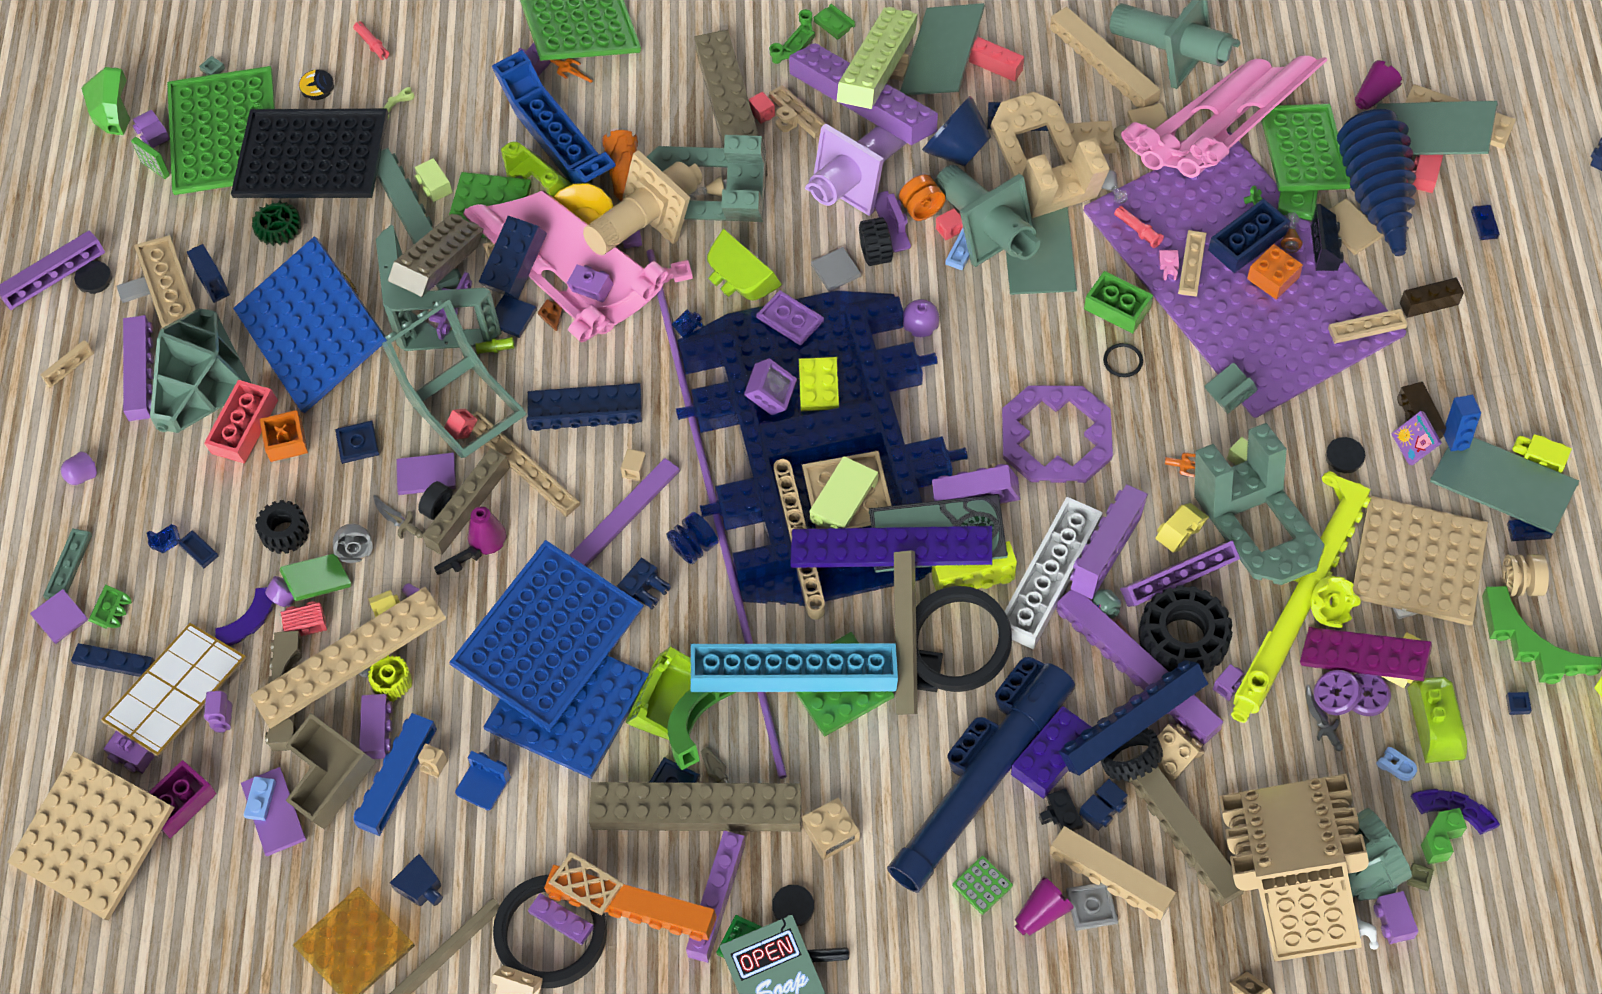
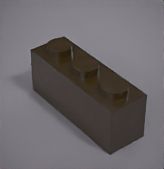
M1456 277L1404 290L1400 305L1406 318L1457 306L1460 304L1464 291Z
M1423 381L1401 387L1397 401L1405 411L1406 420L1408 421L1417 413L1423 411L1440 439L1443 438L1446 426Z

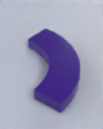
M267 587L255 589L253 602L242 617L229 625L215 628V638L228 646H232L241 642L242 639L251 633L254 634L265 623L264 620L275 604L265 593Z
M1427 789L1415 792L1410 796L1421 814L1460 808L1463 818L1480 835L1500 826L1496 817L1484 805L1478 804L1465 794L1456 791Z

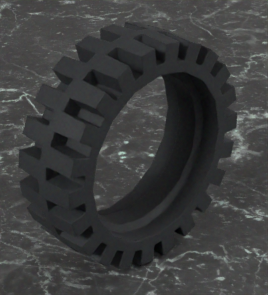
M1147 727L1102 759L1101 764L1106 774L1112 779L1129 781L1130 777H1132V780H1136L1138 775L1142 778L1145 776V772L1151 773L1152 768L1156 769L1158 767V763L1162 761L1163 750L1156 733ZM1137 745L1148 746L1147 750L1137 758L1124 762L1114 761L1115 756L1122 750Z

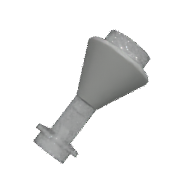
M1109 170L1102 189L1112 191L1115 195L1114 201L1122 204L1127 201L1128 194L1126 191H1121L1118 188L1116 172Z

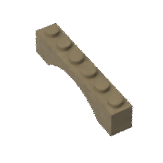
M299 631L274 632V640H271L273 658H270L272 676H269L268 683L293 669L302 658L303 639ZM288 717L271 729L269 728L268 732L265 733V742L272 751L289 750L285 746L296 733L297 728Z

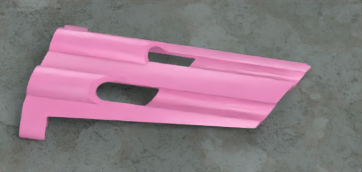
M1299 56L1285 67H1272L1264 59L1250 60L1153 130L1145 124L1133 122L1122 131V139L1136 154L1141 156L1142 162L1146 167L1152 170L1161 169L1163 166L1178 168L1184 176L1197 177L1207 167L1217 165L1229 154V149L1319 69L1327 61V58L1323 57L1317 60L1311 56ZM1251 106L1260 108L1231 135L1227 133V128ZM1200 109H1210L1214 112V115L1186 140L1178 141L1175 137L1177 129Z

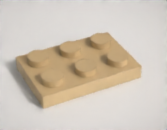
M1112 121L1067 123L1077 146L1079 142L1096 137L1103 154L1116 152Z

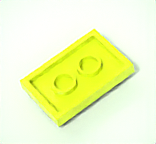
M837 357L799 359L801 411L839 409Z

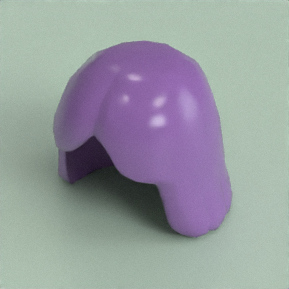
M79 452L63 462L61 475L68 484L79 485L95 478L97 469L95 462L87 453Z

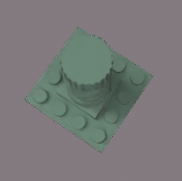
M1191 0L1178 18L1120 3L1114 9L1109 24L1112 34L1165 50L1171 87L1178 89L1199 61L1221 67L1229 60L1232 46L1238 48L1241 44L1230 33L1211 28L1208 0Z
M957 165L946 166L939 172L935 182L944 193L945 199L960 211L970 262L974 267H977L1002 250H1005L1012 257H1019L1022 260L1031 258L1038 251L1040 240L1037 238L1036 230L1033 228L1025 180L1020 173L992 191H988Z

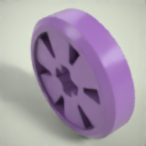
M1333 670L1325 673L1319 678L1314 688L1316 703L1324 712L1331 715L1348 713L1358 704L1361 696L1358 681L1352 674L1344 670ZM1336 689H1339L1340 691H1342V692H1339L1340 695H1338V696H1335V694H1333V693H1336V692H1335Z
M1361 673L1353 675L1360 685L1361 696L1358 704L1352 710L1363 716H1375L1382 713L1387 708L1391 699V690L1388 683L1381 676ZM1367 691L1371 692V695H1370V696L1368 695V696L1366 697V696L1363 695L1364 692H1367Z

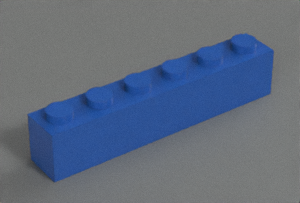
M411 713L409 719L407 718L404 721L400 735L393 741V748L390 754L385 756L380 772L378 771L374 776L372 787L366 791L361 807H358L354 813V822L358 828L377 836L381 835L419 764L418 756L425 743L429 745L437 730L434 721Z

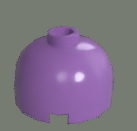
M924 299L914 300L909 303L903 312L902 324L904 329L911 332L915 337H926L933 334V331L939 327V313L935 305Z

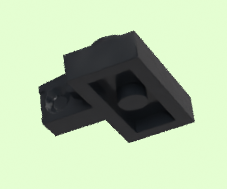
M1066 788L1047 795L1046 799L1049 806H1047L1046 811L1039 813V820L1042 825L1053 821L1054 825L1058 824L1061 830L1064 826L1072 831L1083 828V823Z

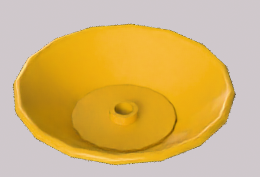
M589 183L572 184L559 190L553 197L586 224H590L614 207L612 200L601 188Z

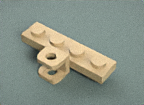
M781 85L769 92V98L780 107L776 112V116L779 118L776 120L775 125L782 132H788L796 128L798 123L813 138L820 136L821 127L826 123L787 88Z

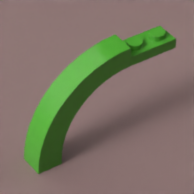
M690 689L677 702L668 721V737L673 757L681 770L700 761L696 744L690 738L691 730L697 719L709 707L736 692H691Z

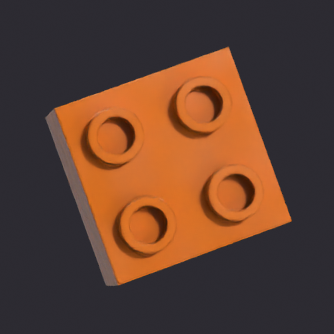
M1273 244L1250 266L1247 279L1277 300L1300 278L1303 264Z
M297 410L260 419L264 447L270 462L308 453L303 423Z

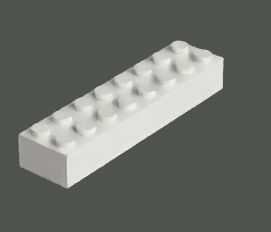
M1066 497L1005 609L1010 622L1013 641L1034 650L1057 607L1058 600L1062 598L1071 581L1070 577L1075 570L1073 565L1076 559L1083 556L1081 553L1086 543H1091L1092 533L1094 530H1098L1103 512Z

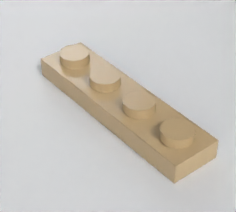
M1188 230L1178 294L1197 297L1206 233Z
M1397 309L1329 324L1328 330L1334 344L1404 329L1407 327V321L1402 310Z

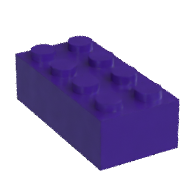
M1062 706L1013 763L1011 775L1045 799L1068 772V768L1059 750L1067 742L1081 736L1080 734L1084 730L1092 727Z

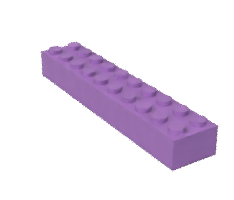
M816 43L789 56V72L791 75L837 101L838 84L850 64L848 61ZM888 84L885 85L872 109L840 103L910 145L937 132V112Z

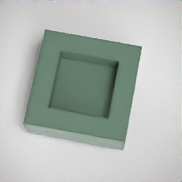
M213 56L209 57L199 66L200 70L206 75L219 74L225 69L224 64Z

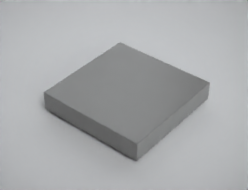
M843 247L811 262V266L828 291L861 277L860 271Z
M1100 883V885L1089 884L1066 888L1068 900L1074 906L1071 914L1075 931L1118 924L1112 894L1107 890L1108 886Z

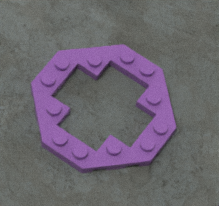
M1028 386L1002 408L1003 459L1030 482L1050 481V483H1066V481H1077V483H1086L1112 460L1111 409L1083 386ZM1042 401L1055 412L1066 403L1071 402L1095 422L1084 432V436L1095 447L1073 467L1060 456H1056L1044 467L1019 445L1030 435V431L1018 421Z

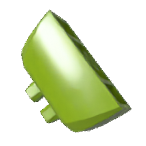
M725 229L720 232L707 254V262L714 270L708 279L715 286H718L724 280L726 283L720 289L726 296L729 297L737 291L746 299L754 301L765 297L782 285L771 269Z
M1446 677L1425 678L1424 681L1415 680L1407 687L1425 763L1464 760L1467 755V738L1453 683Z

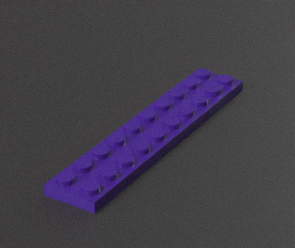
M992 526L792 529L791 568L894 566V552L915 551V566L992 565Z

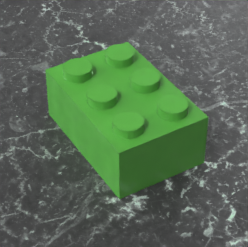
M1103 271L1085 298L1084 310L1133 334L1150 310L1153 294Z

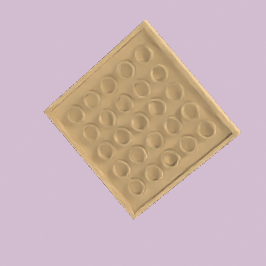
M1369 495L1371 501L1365 513L1353 579V592L1362 601L1400 610L1403 608L1409 612L1472 626L1488 522Z
M73 751L7 863L109 921L175 807Z

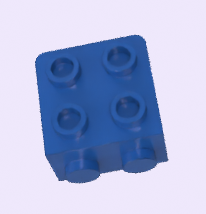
M471 751L467 757L471 766L455 790V793L458 797L489 811L493 808L511 776L505 763L499 760L496 762L490 760L489 756L482 752L476 753Z

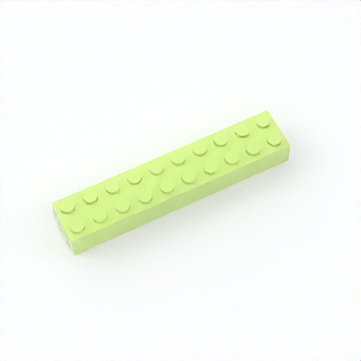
M884 7L839 81L837 102L869 109L873 108L915 34L918 14L909 10L901 11L896 10L894 7Z

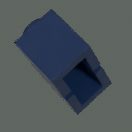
M1110 779L1096 791L1097 796L1093 794L1080 808L1079 815L1098 831L1103 826L1106 828L1112 822V815L1116 812L1121 813L1127 806L1128 795Z

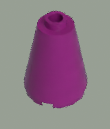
M1375 61L1355 97L1356 106L1362 110H1368L1402 85L1400 73L1393 66L1387 67L1384 65L1386 63L1384 61Z
M483 506L475 508L471 512L467 534L469 546L474 547L476 550L479 549L485 555L500 550L507 537L504 526L488 508Z
M1043 876L1015 918L1017 924L1014 927L1023 936L1026 933L1030 936L1070 912L1074 906L1068 899L1065 900L1062 892L1049 879Z

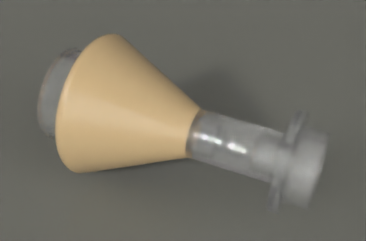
M720 176L709 185L697 188L689 196L695 199L696 195L708 193L722 197V189L726 190L727 179L722 180Z

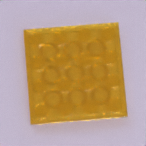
M359 886L293 944L294 948L337 994H363L415 947L414 943Z

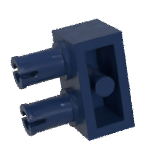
M641 557L617 587L652 610L655 608L653 604L656 606L659 599L648 593V591L653 587L663 595H666L667 592L665 590L669 591L671 584L659 577L657 567Z

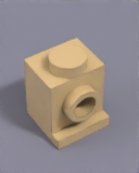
M426 743L418 756L421 764L419 770L436 778L439 777L448 761L444 751Z

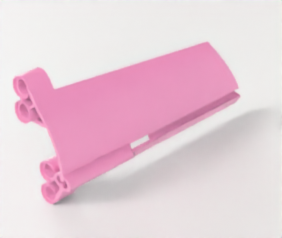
M545 191L491 206L473 205L465 209L463 213L470 222H474L483 228V234L494 244L508 215L537 225L547 233L529 277L575 319L569 326L568 331L580 342H585L598 333L606 334L610 332L616 324L637 312L661 290L668 276V272L656 261L653 260L644 269L617 247H614L605 255H598L593 252L589 245H587L583 235L584 227L588 224ZM577 264L583 267L587 265L595 271H604L609 274L613 286L605 301L600 302L572 292L569 286L566 291H559L541 273L543 270H551L567 284Z

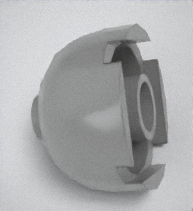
M346 524L340 527L333 537L334 554L342 562L362 561L361 558L366 555L368 557L373 549L372 538L369 532L358 524Z

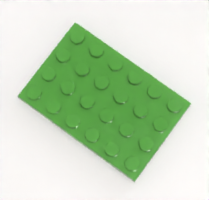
M1330 104L1277 105L1261 120L1278 191L1350 189V177L1346 176L1347 167L1343 166V156L1340 154V145L1337 142L1338 131Z

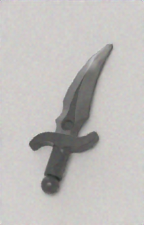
M1307 685V705L1310 713L1316 719L1317 725L1321 727L1317 740L1320 741L1322 736H1327L1335 750L1342 751L1343 745L1340 744L1341 742L1335 734L1339 726V720L1336 719L1333 725L1329 724L1328 716L1318 706L1310 686Z

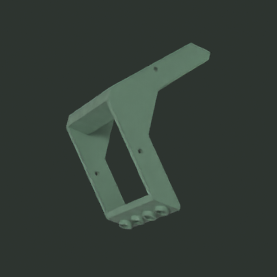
M390 225L376 238L383 305L392 332L398 333L402 330L401 326L409 320L413 323L418 319L412 310L433 309V304L437 301L449 299L454 308L474 306L480 329L463 330L471 347H476L475 343L492 341L493 338L497 339L502 334L491 291L486 288L428 291L423 297L388 281L394 261L402 255L394 226ZM426 321L421 322L395 340L397 346L404 351L460 348L453 330H450L444 339L440 340L436 328Z
M441 299L433 304L434 308L429 312L424 310L418 314V319L413 323L409 320L401 326L402 330L398 333L393 331L385 336L387 340L382 343V346L411 405L461 458H466L526 416L527 413L489 374L468 343L449 299L446 301ZM443 308L464 358L415 391L407 379L392 346V342ZM472 368L514 412L462 448L431 415L423 401Z

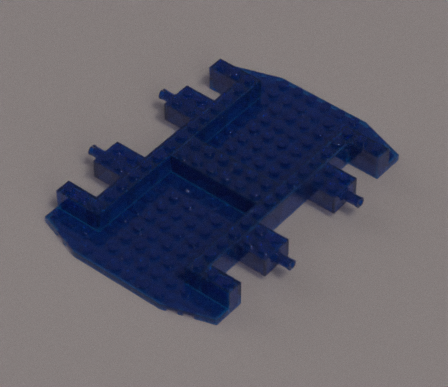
M831 291L795 299L824 317L822 324L801 346L757 318V313L764 306L728 313L677 340L685 375L722 367L726 380L724 383L691 389L693 403L691 406L676 408L678 420L695 416L700 433L737 425L751 476L750 479L715 486L717 502L700 505L702 518L715 514L721 515L725 531L763 522L767 537V546L732 553L734 570L743 602L764 604L776 602L780 603V605L791 603L805 606L797 569L791 568L792 545L774 477V464L777 460L785 459L790 462L806 528L816 529L815 524L810 520L811 505L802 469L803 464L878 451L891 506L922 503L918 488L933 485L932 480L938 479L940 476H952L953 468L951 462L968 459L965 447L951 451L946 449L943 436L909 444L904 443L889 392L922 385L923 372L921 367L936 365L938 361L935 352L922 356L917 355L913 342L876 350L872 334L903 328L904 311L899 296L895 297L894 294ZM837 357L839 408L801 411L799 359ZM769 358L797 378L787 409L774 415H770L744 396L754 365ZM770 366L768 372L781 382L789 380ZM871 525L860 528H871ZM932 566L915 568V581L922 580L927 574L931 573ZM816 567L825 602L894 586V570L876 572L874 567ZM805 571L803 573L809 574L811 573V571ZM809 588V589H808V591H815V590H816V589H814V588Z

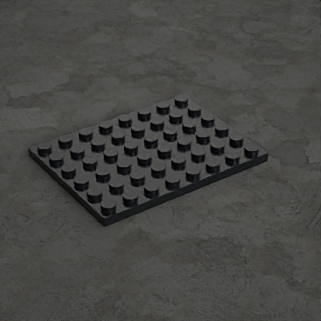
M387 108L250 109L231 190L232 198H372L389 114Z

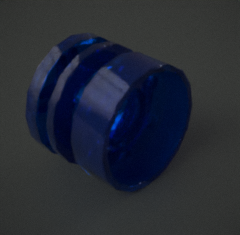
M691 512L682 520L683 527L677 524L674 526V530L671 529L666 533L673 549L689 564H694L698 561L697 558L703 556L702 550L708 552L719 543L713 528L696 512Z

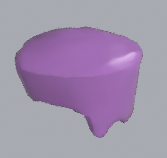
M274 576L265 593L275 604L281 607L288 605L289 607L293 603L294 598L284 579Z

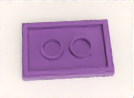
M781 290L757 313L759 320L800 346L824 321V317Z
M454 453L396 459L398 495L423 493L436 481L443 483L451 489H456Z

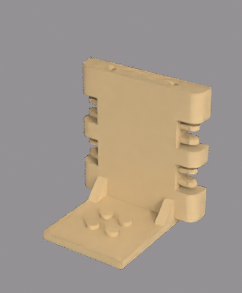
M1347 774L1313 778L1301 782L1255 790L1250 789L1244 792L1219 796L1224 823L1231 828L1225 829L1228 847L1233 854H1236V856H1230L1234 882L1240 890L1259 889L1274 962L1361 948L1348 873L1363 871L1367 868L1369 861L1363 835H1355L1359 830V821L1356 808H1349L1353 800Z

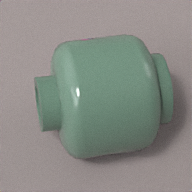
M1101 589L1096 592L1092 602L1109 618H1115L1120 613L1121 601L1109 589Z

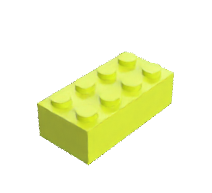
M1010 541L1006 542L1007 558L993 559L992 565L932 566V580L935 590L938 591L953 586L987 589L996 584H1007L1015 580L1017 561Z

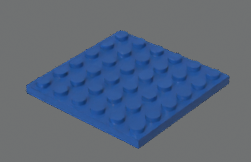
M607 656L551 732H548L501 699L483 727L484 730L592 779L630 713L649 674Z

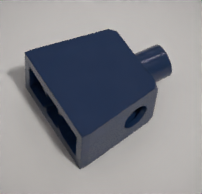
M420 854L390 882L395 892L418 906H422L427 900L436 906L443 899V896L437 891L441 887L438 877Z

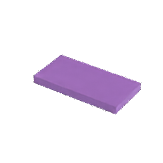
M278 767L256 776L276 781L266 821L253 819L265 855L270 856L306 841L296 809L285 801L290 792L282 769ZM254 778L241 782L246 800H248Z

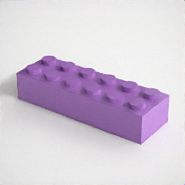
M1127 484L1122 491H1118L1115 497V504H1110L1106 513L1108 514L1107 517H1102L1098 525L1099 530H1094L1090 538L1091 543H1086L1081 553L1083 556L1081 558L1078 557L1073 565L1075 570L1070 577L1072 581L1071 590L1093 599L1140 521L1148 496L1147 493Z

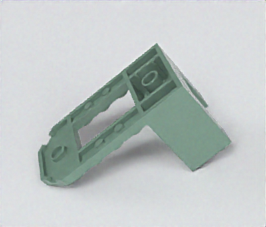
M725 135L724 148L658 146L647 156L662 172L675 162H682L687 166L696 164L698 167L727 168L726 190L722 189V201L689 200L684 219L763 222L766 149L762 136Z
M1264 423L1249 429L1247 461L1233 467L1228 464L1214 444L1196 450L1194 497L1226 541L1233 540L1240 561L1253 579L1262 580L1264 578L1272 580L1274 584L1283 585L1317 571L1325 544L1284 492L1287 449L1268 424ZM1266 502L1293 539L1261 552L1234 515Z

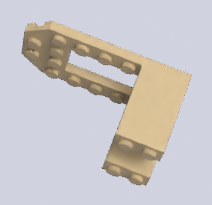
M1036 92L1000 103L990 126L1012 177L1019 173L1024 177L1031 218L1098 197L1110 168L1096 137L1079 142L1077 146L1057 101ZM1047 126L1064 165L1051 168L1045 154L1026 160L1016 135Z

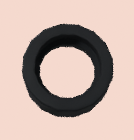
M438 481L432 483L420 499L419 512L429 519L435 520L452 498V489Z

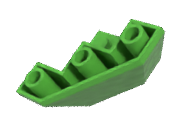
M103 68L86 82L81 89L93 123L106 133L124 135L130 117L120 97L127 79L123 70L119 68Z

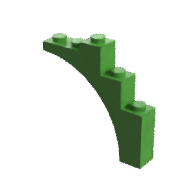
M1507 586L1486 587L1482 600L1489 638L1497 639L1498 641L1510 639L1514 661L1531 662L1535 660L1539 682L1555 684L1561 681L1564 674L1566 676L1577 674L1592 676L1600 673L1602 670V657L1571 653L1549 643L1535 633L1520 617L1510 599Z

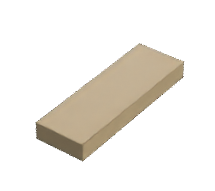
M83 340L40 374L45 384L51 388L94 353L89 344Z

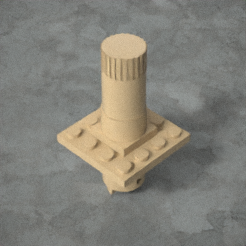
M639 150L633 153L623 200L584 227L583 235L587 245L596 254L605 255L648 224L656 228L672 244L676 243L679 239L689 204V195L697 190V186L701 184L703 179L699 167L696 164L688 167L682 162H675L662 172Z

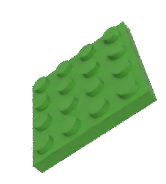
M461 172L449 215L457 214L462 219L470 222L463 215L465 209L473 205L491 206L527 197L531 188V180ZM482 233L481 238H487V237Z
M850 632L830 644H859L853 633ZM892 691L795 692L824 737L894 698Z

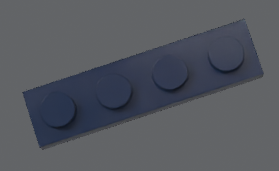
M81 643L77 644L71 662L75 665L138 677L155 661L153 657Z

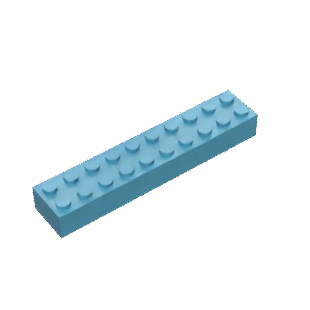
M896 643L691 644V692L896 691L897 689Z

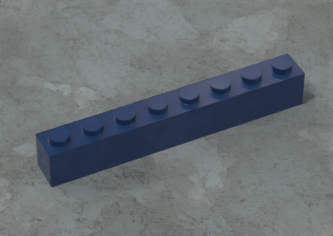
M1189 660L1179 663L1176 669L1165 673L1161 677L1162 679L1148 685L1142 693L1132 696L1129 702L1115 708L1112 714L1098 720L1095 726L1084 730L1080 734L1081 736L1075 740L1067 742L1059 750V753L1069 772L1080 776L1207 686L1208 682L1199 664Z

